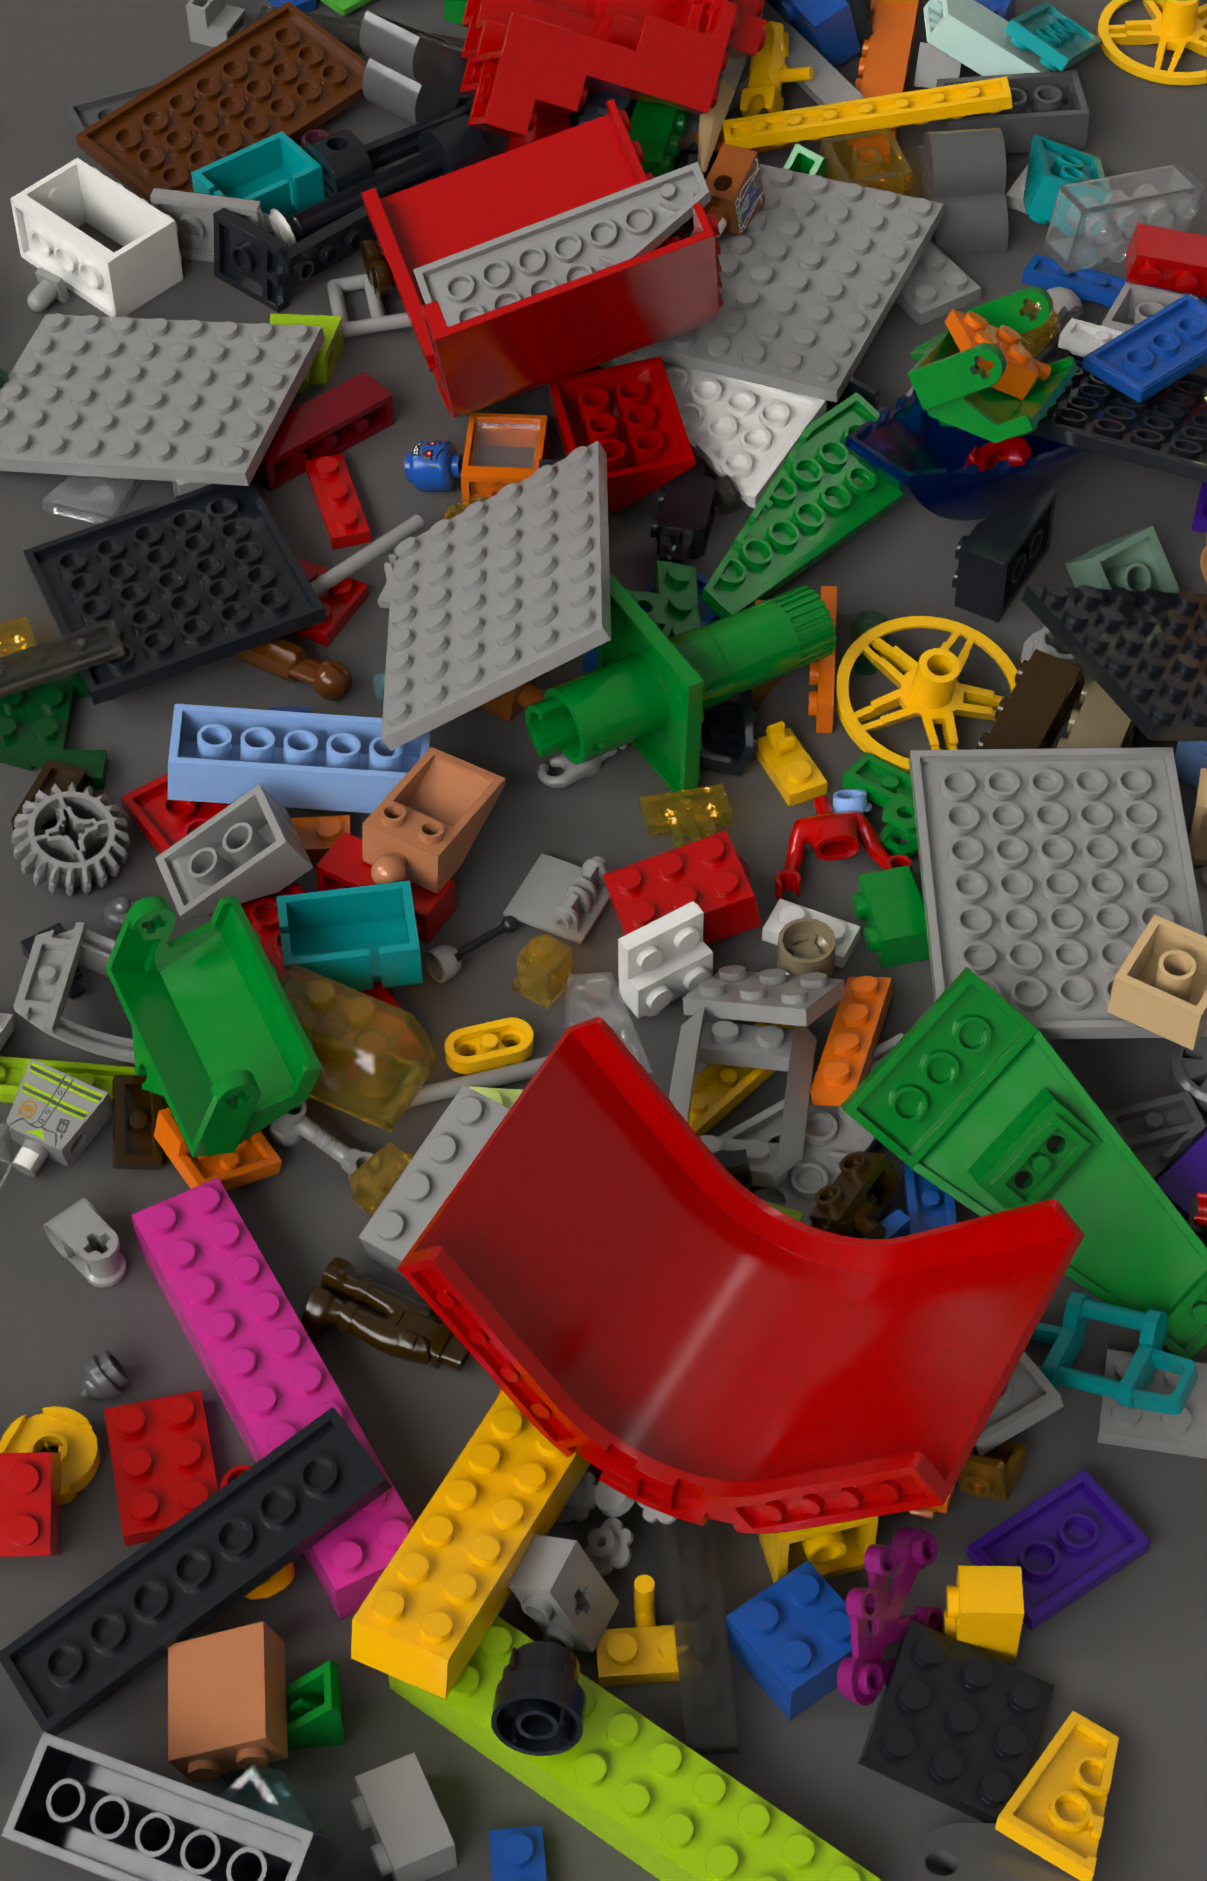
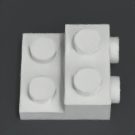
M694 901L618 939L619 996L638 1019L643 1016L659 1014L670 1002L681 996H686L697 988L700 982L708 980L713 976V952L703 941L704 912Z

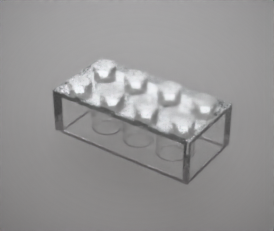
M1182 163L1062 185L1059 189L1043 249L1066 273L1126 262V250L1137 223L1192 233L1206 187Z

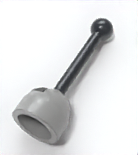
M513 916L504 917L501 925L458 950L450 945L442 944L427 951L424 954V964L428 973L440 984L452 979L461 970L463 956L504 932H515L518 928L517 919Z

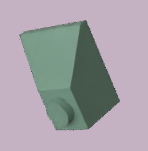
M1153 525L1097 546L1065 563L1075 588H1079L1081 585H1088L1096 589L1110 590L1114 587H1122L1130 591H1146V589H1156L1169 593H1178L1180 591Z

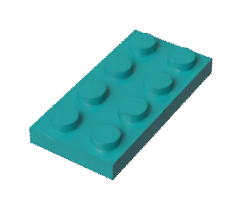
M1047 1L1012 18L1004 32L1011 36L1010 41L1016 47L1024 51L1030 49L1040 56L1039 62L1052 71H1057V69L1061 72L1094 53L1102 42V39Z

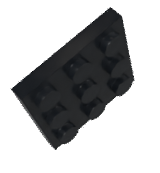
M911 1620L903 1633L858 1764L984 1823H996L999 1814L1027 1775L1054 1685L915 1620Z

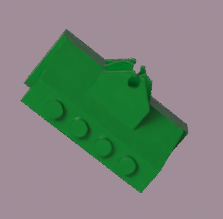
M1031 286L970 308L962 313L967 314L968 311L975 312L985 318L988 324L1000 328L1001 325L1008 326L1020 335L1045 324L1052 314L1053 301L1046 290L1041 287ZM1028 298H1030L1032 303L1039 302L1041 304L1036 317L1032 311L1025 312L1023 309L1028 303ZM947 329L915 347V351L910 352L912 360L918 362L908 372V376L923 411L927 410L930 417L938 419L941 426L957 427L991 442L998 443L1036 430L1038 422L1048 415L1047 410L1055 405L1057 397L1066 391L1065 387L1078 371V367L1072 356L1049 363L1051 372L1045 381L1036 378L1024 399L1021 400L990 387L997 383L1005 372L1006 359L1000 348L994 344L980 343L960 352L951 333ZM979 356H982L984 361L991 360L994 364L990 368L988 375L984 369H980L976 364L979 361Z
M159 895L145 897L132 905L127 912L105 967L132 1026L136 1076L147 1074L146 1081L142 1083V1089L165 1097L192 1158L234 1153L238 1144H241L306 1101L323 1068L313 1050L311 1038L304 1032L295 1014L294 1004L287 998L278 980L276 968L270 964L261 946L259 934L253 930L237 896L220 898L209 923L172 940H169V937L176 923V915L168 899Z

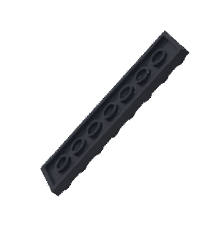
M332 1407L1 1650L0 1663L42 1731L57 1736L168 1654V1648L174 1643L188 1639L392 1486L335 1408Z

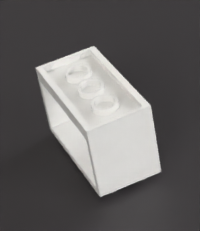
M78 157L10 198L21 257L38 269L40 267L61 277L68 289L110 317L127 316L183 280L182 256L179 251L178 227L175 220ZM88 223L123 247L116 252H112L79 230L78 227Z

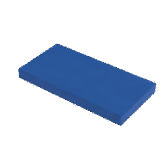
M1186 294L1084 356L1082 369L1138 403H1142L1207 362V305Z

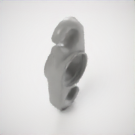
M628 744L619 747V749H627ZM614 749L579 765L570 762L562 753L552 757L549 761L552 767H560L565 771L562 775H549V766L545 763L539 765L537 774L540 781L548 787L566 788L584 777L597 774L602 768V762L606 758L614 756L618 750Z

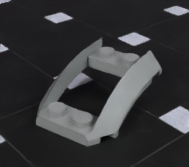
M76 922L74 929L55 935L54 930L36 935L13 1005L15 1012L44 1033L65 1043L100 1056L135 1064L133 1039L96 1031L62 1017L78 964L109 977L105 967L116 941L86 929L85 923Z
M704 1006L681 1025L669 1099L689 1124L698 1062L788 1071L780 1144L760 1140H740L713 1135H699L712 1154L720 1150L734 1151L746 1149L753 1186L776 1188L787 1179L788 1170L793 1166L802 1167L817 1039L804 1026H794V1029H785L772 1025L756 1026L737 1024L730 1021L704 1020Z

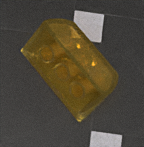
M291 964L279 974L278 980L287 998L293 1002L295 1014L304 1032L311 1038L313 1050L323 1068L309 1097L392 1133L435 1067V1053L428 1034L411 1013L301 966Z

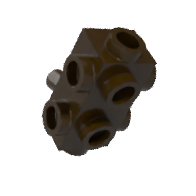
M861 1151L850 1153L840 1161L839 1168L841 1173L833 1184L821 1188L816 1193L815 1201L817 1205L809 1214V1218L815 1228L830 1233L862 1239L864 1237L868 1239H884L886 1228L879 1222L904 1188L886 1154Z

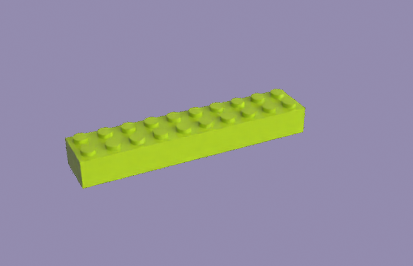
M498 1615L446 1699L388 1675L391 1690L660 1881H882L580 1672L578 1684L586 1696L583 1734L580 1741L570 1750L551 1756L528 1755L506 1746L497 1738L491 1726L496 1687L502 1679L504 1668L509 1665L512 1649L514 1647L518 1649L522 1645L535 1641Z

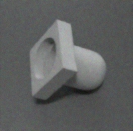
M39 267L35 272L38 285L27 297L28 306L35 312L46 310L55 299L66 303L70 298L63 279Z

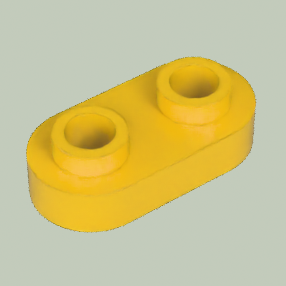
M509 1017L457 1029L445 1041L446 1063L457 1073L474 1074L523 1062L530 1057L534 1050L532 1027L522 1019Z

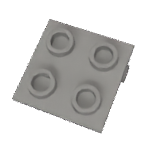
M542 853L506 907L503 916H513L519 922L582 945L609 902V896L602 876L608 873L606 869L608 867L607 862L603 858L595 856L592 859L586 860L583 867Z

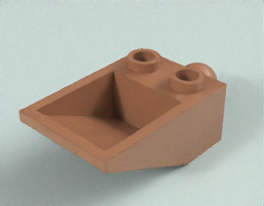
M430 747L362 823V861L372 865L371 877L375 884L401 882L405 879L438 894L462 865L502 792L506 778Z

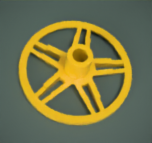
M1112 0L1104 8L1099 18L1097 36L1102 39L1100 44L1102 51L1116 66L1136 77L1161 84L1182 86L1207 83V70L1193 72L1174 71L1184 48L1207 57V4L1199 7V0H1142L1153 20L1125 21V24L1109 25L1110 19L1122 5L1131 0ZM1115 44H1158L1154 68L1131 59L1120 51ZM1166 50L1175 51L1168 70H1161Z
M932 616L901 617L886 621L869 629L849 647L842 658L835 681V704L846 732L862 751L868 752L910 774L908 758L888 750L868 733L919 716L922 718L931 750H940L933 724H942L946 750H957L958 736L954 715L997 721L995 713L1003 698L1002 696L994 695L995 691L958 682L957 679L970 654L973 643L982 648L996 661L1007 678L1011 693L1016 686L1015 675L1017 669L1007 654L996 643L967 625ZM914 628L936 629L952 633L940 648H932L925 651L921 655L919 662L896 645L892 647L881 639L893 632ZM961 636L967 639L957 658L951 651ZM869 645H870L876 652H878L882 657H880L877 653H875V652L869 647ZM863 653L874 666L900 689L871 701V705L854 712L849 698V677L854 663L860 654ZM900 705L902 707L901 710L880 716V719L863 725L860 724L861 722L877 717Z

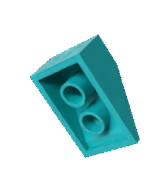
M1034 134L1031 141L1023 197L1026 214L1037 223L1047 225L1051 222L1059 225L1066 233L1072 236L1081 237L1083 234L1093 238L1112 200L1100 158Z

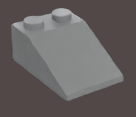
M260 784L155 858L179 916L184 921L214 912L219 899L222 897L237 896L241 904L277 893L313 868L287 810Z

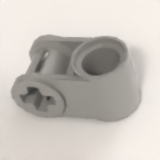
M80 1199L43 1225L45 1233L55 1249L64 1258L68 1259L93 1286L100 1288L112 1287L125 1277L127 1263L119 1251V1237L101 1218L100 1214L87 1199Z

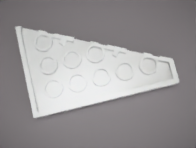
M627 354L607 363L608 367L650 358ZM663 362L692 451L698 457L703 458L705 464L749 507L755 508L774 476L777 475L784 464L786 457L796 445L805 427L826 413L827 400Z

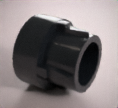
M536 1641L522 1645L518 1649L515 1647L512 1649L509 1665L504 1668L502 1679L496 1687L491 1717V1726L494 1734L509 1748L528 1755L551 1756L570 1750L580 1741L583 1734L586 1696L578 1684L580 1664L575 1654L571 1652L570 1647L566 1648L552 1642Z

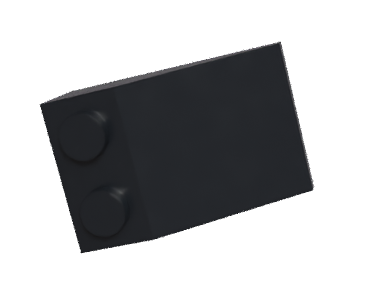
M1048 488L978 522L968 537L963 536L960 539L955 551V558L959 560V564L952 581V587L956 589L954 606L997 623L1000 621L1050 549L1057 496L1056 489Z

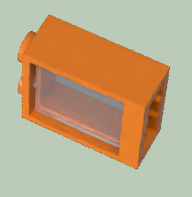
M470 413L461 470L462 505H470L476 501L483 502L498 494L506 485L510 483L517 484L532 476L539 469V459L547 458V415Z

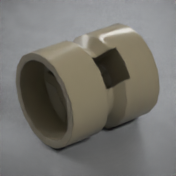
M811 918L795 919L786 924L779 932L777 969L785 970L786 975L797 976L810 972L825 973L827 978L834 979L836 938L833 930L826 923Z

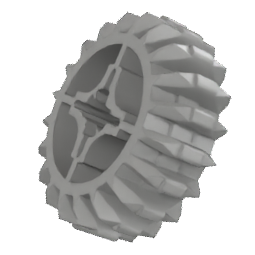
M73 782L68 786V791L62 792L54 784L51 787L50 796L39 790L35 794V802L26 800L22 809L23 814H17L15 817L14 827L16 829L12 831L11 842L15 845L14 858L16 861H22L21 871L23 875L34 873L33 882L35 886L48 881V890L51 894L58 889V886L65 887V892L69 897L73 894L74 887H80L87 895L91 892L92 882L103 889L107 884V876L116 878L119 874V865H124L127 860L128 852L126 849L130 844V836L128 833H125L127 832L128 823L126 818H119L120 808L118 804L107 806L108 797L106 793L96 798L93 797V789L90 785L84 789L83 793L76 792L77 788ZM57 819L55 827L45 830L43 835L36 836L46 823ZM106 842L103 849L96 856L85 860L86 852L96 849V844Z

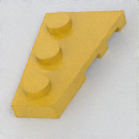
M1072 1711L999 1814L994 1829L1076 1879L1092 1881L1119 1737L1077 1712Z

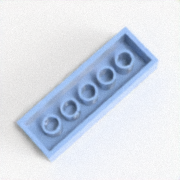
M175 704L168 758L167 800L232 804L260 784L274 799L286 808L372 813L428 751L430 731L390 751L381 740L382 718Z

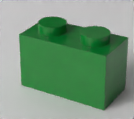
M909 865L858 875L857 893L851 895V906L856 920L862 919L864 923L863 936L866 949L869 953L875 952L880 968L930 959L924 903Z

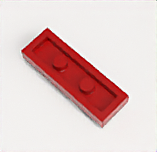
M342 453L304 461L305 473L332 550L371 542L370 529Z

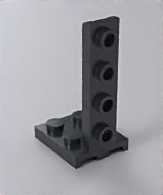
M364 205L288 247V243L226 208H222L213 213L214 276L272 310L280 312L288 307L289 290L361 250V241L368 239L376 241L378 239Z

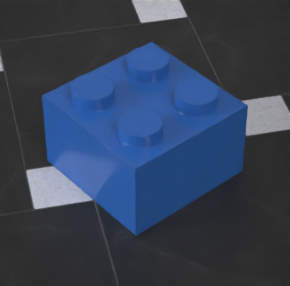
M807 1560L726 1616L725 1645L790 1721L838 1687L837 1673L840 1663L845 1657L852 1656L850 1617L843 1599Z

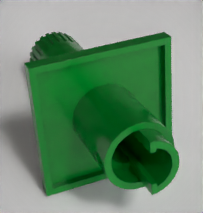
M612 575L610 576L611 640L597 647V669L547 689L543 700L526 708L525 720L530 739L541 758L561 750L564 756L576 765L631 743L682 806L687 805L698 798V781L701 779L699 761L700 752L703 748L701 725L704 721V711L725 703L733 696L830 656L836 647V631L833 626V619L825 606V602L821 600V596L816 594L815 590L810 589L809 586L802 585L704 627L693 628L668 639L659 629L656 619L651 614L647 615L639 606L633 592L628 588L625 589L615 576Z

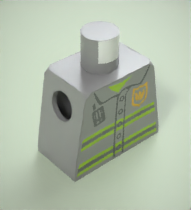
M32 1058L6 1121V1128L13 1141L22 1145L11 1165L30 1177H36L47 1157L65 1166L72 1165L113 1116L112 1101L109 1094Z

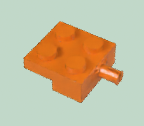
M955 309L951 310L944 321L960 352L980 343L994 344L1001 349L1006 359L1005 372L997 383L990 387L1023 400L1036 378L1045 381L1050 375L1051 366L1033 359L1031 353L1022 345L1020 341L1021 336L1012 328L1005 325L997 328L988 324L985 318L975 312L968 311L967 314H964ZM979 356V361L976 363L980 369L985 370L987 375L990 368L994 365L991 360L984 361L982 356Z
M170 1108L158 1111L154 1137L190 1189L219 1177L225 1190L228 1191L280 1173L282 1160L261 1131L238 1144L234 1153L192 1158Z

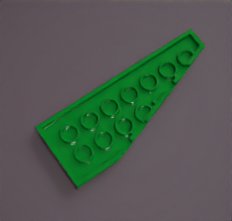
M854 393L805 427L779 472L774 476L743 529L740 530L735 538L733 545L704 587L700 599L721 619L754 606L756 599L764 600L933 480L940 468L859 393Z

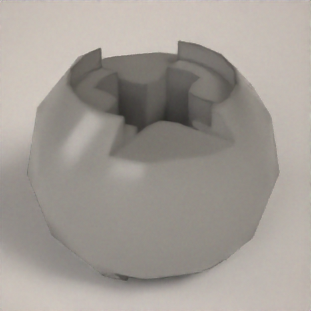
M1058 286L1046 290L1052 298L1053 311L1045 324L1041 326L1047 332L1060 334L1071 318L1078 319L1080 314L1083 313L1079 296L1071 289ZM1039 303L1038 307H1035V314H1036V316H1037V312H1038L1039 309L1041 308V304H1040V303Z

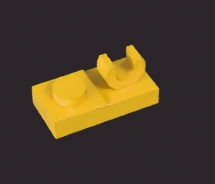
M783 721L767 726L766 736L758 738L756 757L787 805L791 807L827 794L828 782L790 727L785 729Z

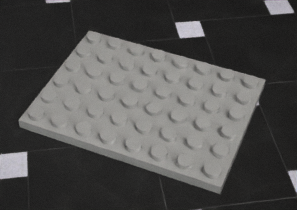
M760 164L765 197L763 206L740 236L722 233L717 239L721 254L717 256L722 272L718 274L723 287L719 291L724 305L719 308L718 319L710 324L630 354L646 358L661 356L663 362L837 403L943 218L944 204L924 198H915L891 191L864 187L855 183H846L822 176H814L785 168Z
M46 314L0 389V471L176 482V479L190 483L249 486L325 340L322 327L305 326L302 324L275 325L268 323H235L232 321L209 322L199 320H165L163 318L143 319L127 316L99 317L95 315Z
M599 441L587 447L581 446L574 449L563 460L553 465L540 467L527 479L517 484L510 483L506 485L498 494L483 502L476 501L470 504L464 512L449 520L442 519L436 522L430 530L415 538L408 537L402 540L393 549V554L397 555L398 559L392 562L394 567L391 577L381 740L390 751L611 640L607 453Z
M1173 747L910 750L909 765L934 1002L966 967H969L1033 1023L1045 1039L1164 1038L1108 1013L1107 1010L1114 977L1154 914L1205 936ZM1207 1028L1201 1037H1207Z

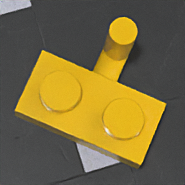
M645 1574L638 1576L634 1581L636 1627L605 1629L596 1646L598 1685L602 1687L702 1680L698 1623L656 1626L654 1579Z

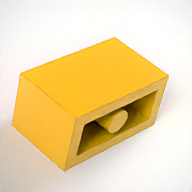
M958 1565L955 1586L947 1585L946 1610H943L942 1634L1005 1663H1015L1024 1618L1021 1566Z

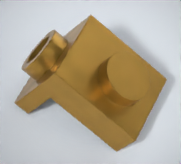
M1005 1441L981 1456L973 1449L958 1477L960 1491L978 1498H990L1008 1502L1029 1459L1026 1445Z

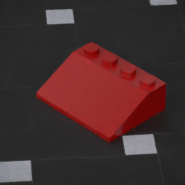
M661 356L571 375L549 384L553 417L565 457L574 449L581 446L587 447L599 441L607 453L608 513L627 508L696 465Z

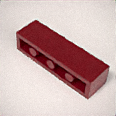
M364 371L287 412L254 477L269 491H272L305 473L304 461L340 454L395 424L392 394Z

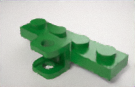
M657 560L652 571L654 593L632 591L637 603L648 607L645 613L647 615L651 614L656 619L659 629L668 639L693 628H700L696 567Z
M866 752L843 773L842 787L864 790L867 792V800L884 808L882 821L888 824L879 833L878 838L886 851L893 855H905L912 858L919 852L911 775ZM902 838L908 843L897 844L893 839Z

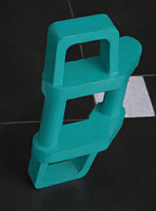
M1073 1291L1066 1302L1063 1327L1038 1323L1030 1339L1053 1344L1043 1366H1036L1056 1390L1064 1386L1116 1399L1118 1405L1132 1409L1136 1408L1178 1415L1183 1411L1198 1380V1373L1193 1360L1162 1351L1168 1321L1167 1314L1164 1311L1152 1308L1148 1309L1147 1312L1091 1300L1089 1294ZM1088 1319L1141 1331L1139 1346L1121 1380L1071 1368L1084 1344ZM1156 1369L1181 1375L1180 1381L1173 1393L1164 1395L1146 1391Z

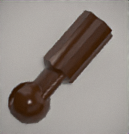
M281 638L237 653V657L241 658L243 662L294 683L300 680L312 685L315 692L323 699L338 700L347 695L352 687L351 672L342 662L336 660L321 662L309 657L308 652L304 648Z

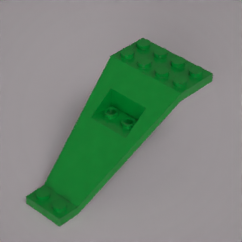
M966 967L840 1106L844 1112L912 1170L980 1217L1050 1199L1059 1201L1084 1234L1064 1274L1105 1303L1147 1312L1150 1308L1166 1312L1168 1321L1163 1345L1177 1356L1192 1359L1207 1343V1248L1037 1027L969 967ZM1060 1136L1061 1143L1058 1147L1054 1149L1047 1148L1049 1138ZM1028 1171L1029 1178L1026 1182L1021 1184L1014 1182L1018 1172Z

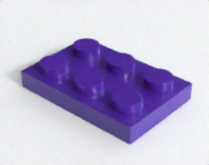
M1083 1469L968 1545L966 1557L974 1566H1021L1024 1601L1023 1622L1032 1631L1147 1553L1151 1541L1086 1469Z

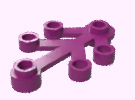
M899 1528L893 1537L892 1546L871 1544L867 1548L864 1557L865 1568L869 1578V1588L854 1587L848 1592L846 1610L850 1617L852 1656L845 1657L840 1663L837 1673V1685L840 1694L844 1698L850 1699L855 1705L868 1706L872 1704L882 1691L895 1659L894 1656L893 1659L881 1661L888 1644L902 1639L905 1628L911 1620H915L938 1632L942 1630V1614L937 1607L917 1606L911 1614L900 1617L918 1570L931 1565L937 1556V1541L924 1528ZM898 1566L899 1569L888 1592L887 1577L893 1575ZM868 1620L872 1621V1633L870 1638Z

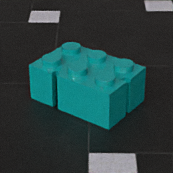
M283 131L191 172L194 193L261 201L262 213L269 215L271 209H276L285 219L289 213L292 214L293 211L297 212L325 199L322 166Z
M410 880L276 896L288 999L374 989L373 982L382 981L383 988L423 983L420 946Z

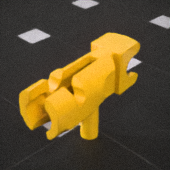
M766 21L764 30L767 31L765 44L762 50L758 51L757 56H751L747 88L742 89L740 110L743 117L758 115L764 108L770 113L783 111L782 83L814 80L815 74L812 66L788 68L785 64L786 57L790 54L789 33L784 32V25L781 23Z

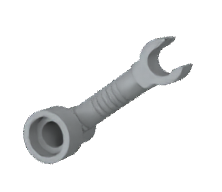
M305 1101L270 1124L269 1132L276 1143L291 1147L301 1143L304 1138L339 1162L342 1169L348 1173L350 1181L357 1186L365 1187L367 1175L359 1171L357 1167L365 1166L374 1173H378L380 1162L374 1154L361 1152L356 1148L351 1149L332 1136V1134H328L325 1129H321V1126L306 1116L307 1105Z

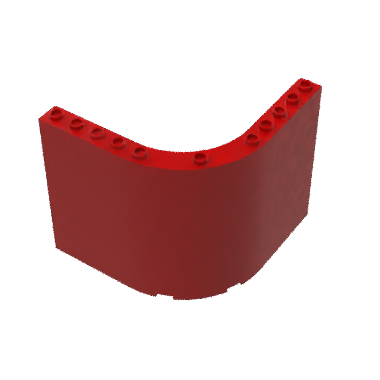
M614 99L606 101L607 115L379 199L375 188L361 193L366 212L385 260L391 270L393 280L430 373L433 372L437 389L452 419L459 416L462 417L710 324L718 319L719 308L724 306L719 291L723 287L718 274L722 272L717 256L721 254V250L716 238L720 236V232L713 213L705 214L701 202L692 205L693 236L680 240L678 236L672 237L670 235L653 251L450 327H447L437 301L425 305L413 269L654 178L651 172L644 173L641 163L645 162L641 146L637 140L631 142L628 131L631 130L629 118L625 109L618 110Z
M596 1017L567 1028L397 1269L532 1425L567 1457H570L575 1451L586 1461L601 1470L600 1481L635 1501L687 1522L704 1526L708 1519L733 1523L736 1532L769 1534L944 1505L1084 1234L1060 1202L1055 1199L891 1239H862L842 1236L804 1224L771 1207L738 1182L716 1159L700 1136L695 1133L674 1107L671 1100L665 1096L645 1071L644 1067L619 1039L615 1031L603 1018Z

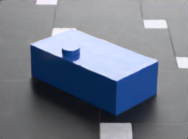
M766 0L834 68L861 52L850 4L846 0Z

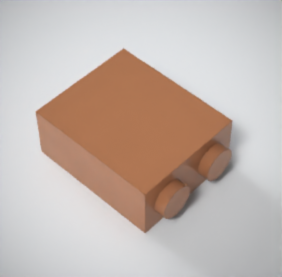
M264 1621L174 1643L168 1648L169 1763L191 1782L205 1783L218 1779L221 1774L241 1769L246 1771L261 1770L267 1767L270 1762L288 1758L285 1642Z

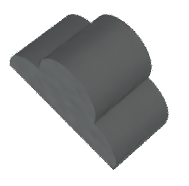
M366 11L360 28L359 40L363 53L369 57L362 81L363 94L369 103L411 125H415L455 109L460 98L471 97L470 95L460 93L467 65L466 60L460 59L462 48L442 38Z
M982 128L925 132L923 145L917 146L914 161L921 198L944 204V216L932 235L931 241L947 256L1007 252L1009 228L1005 196L1006 153L1001 129Z

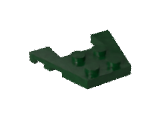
M77 668L0 685V763L33 771L35 767L43 769L47 760L50 759L86 769L88 785L95 789H104L109 763L107 750L67 749L76 697H90Z

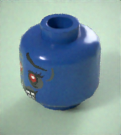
M447 440L418 442L414 445L412 451H409L406 455V478L409 482H413L415 488L421 492L451 491L455 488L458 479L461 478L464 456L458 454L455 445Z

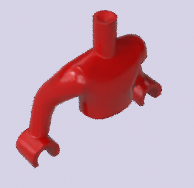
M821 795L813 801L817 815L800 818L794 822L788 842L784 870L779 871L775 875V898L777 900L782 899V892L786 890L793 891L797 897H801V875L799 873L803 862L805 843L813 847L818 859L825 861L847 859L854 856L860 849L859 840L869 857L883 870L909 865L912 873V860L905 855L890 856L881 844L871 823L860 811L834 812L829 798Z

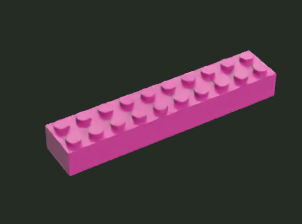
M219 1177L132 1214L138 1248L255 1464L323 1413L334 1407L392 1486L304 1552L339 1619L342 1620L356 1613L414 1526L413 1518Z

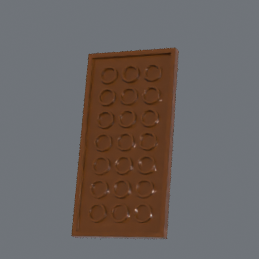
M288 1L76 134L77 145L150 205V195L154 188L194 193L191 172L281 131L294 142H297L364 98L362 81L367 62Z

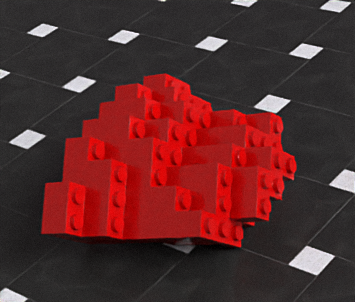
M467 0L461 26L467 27L468 30L460 58L467 61L460 93L474 97L467 126L507 138L526 136L527 131H531L535 125L537 112L548 116L577 112L578 107L584 105L587 94L605 91L647 104L659 102L697 115L708 114L710 109H713L717 103L719 88L716 85L719 73H722L727 66L728 58L739 59L757 56L758 51L762 50L766 41L767 31L764 30L766 20L759 17L763 11L765 0Z

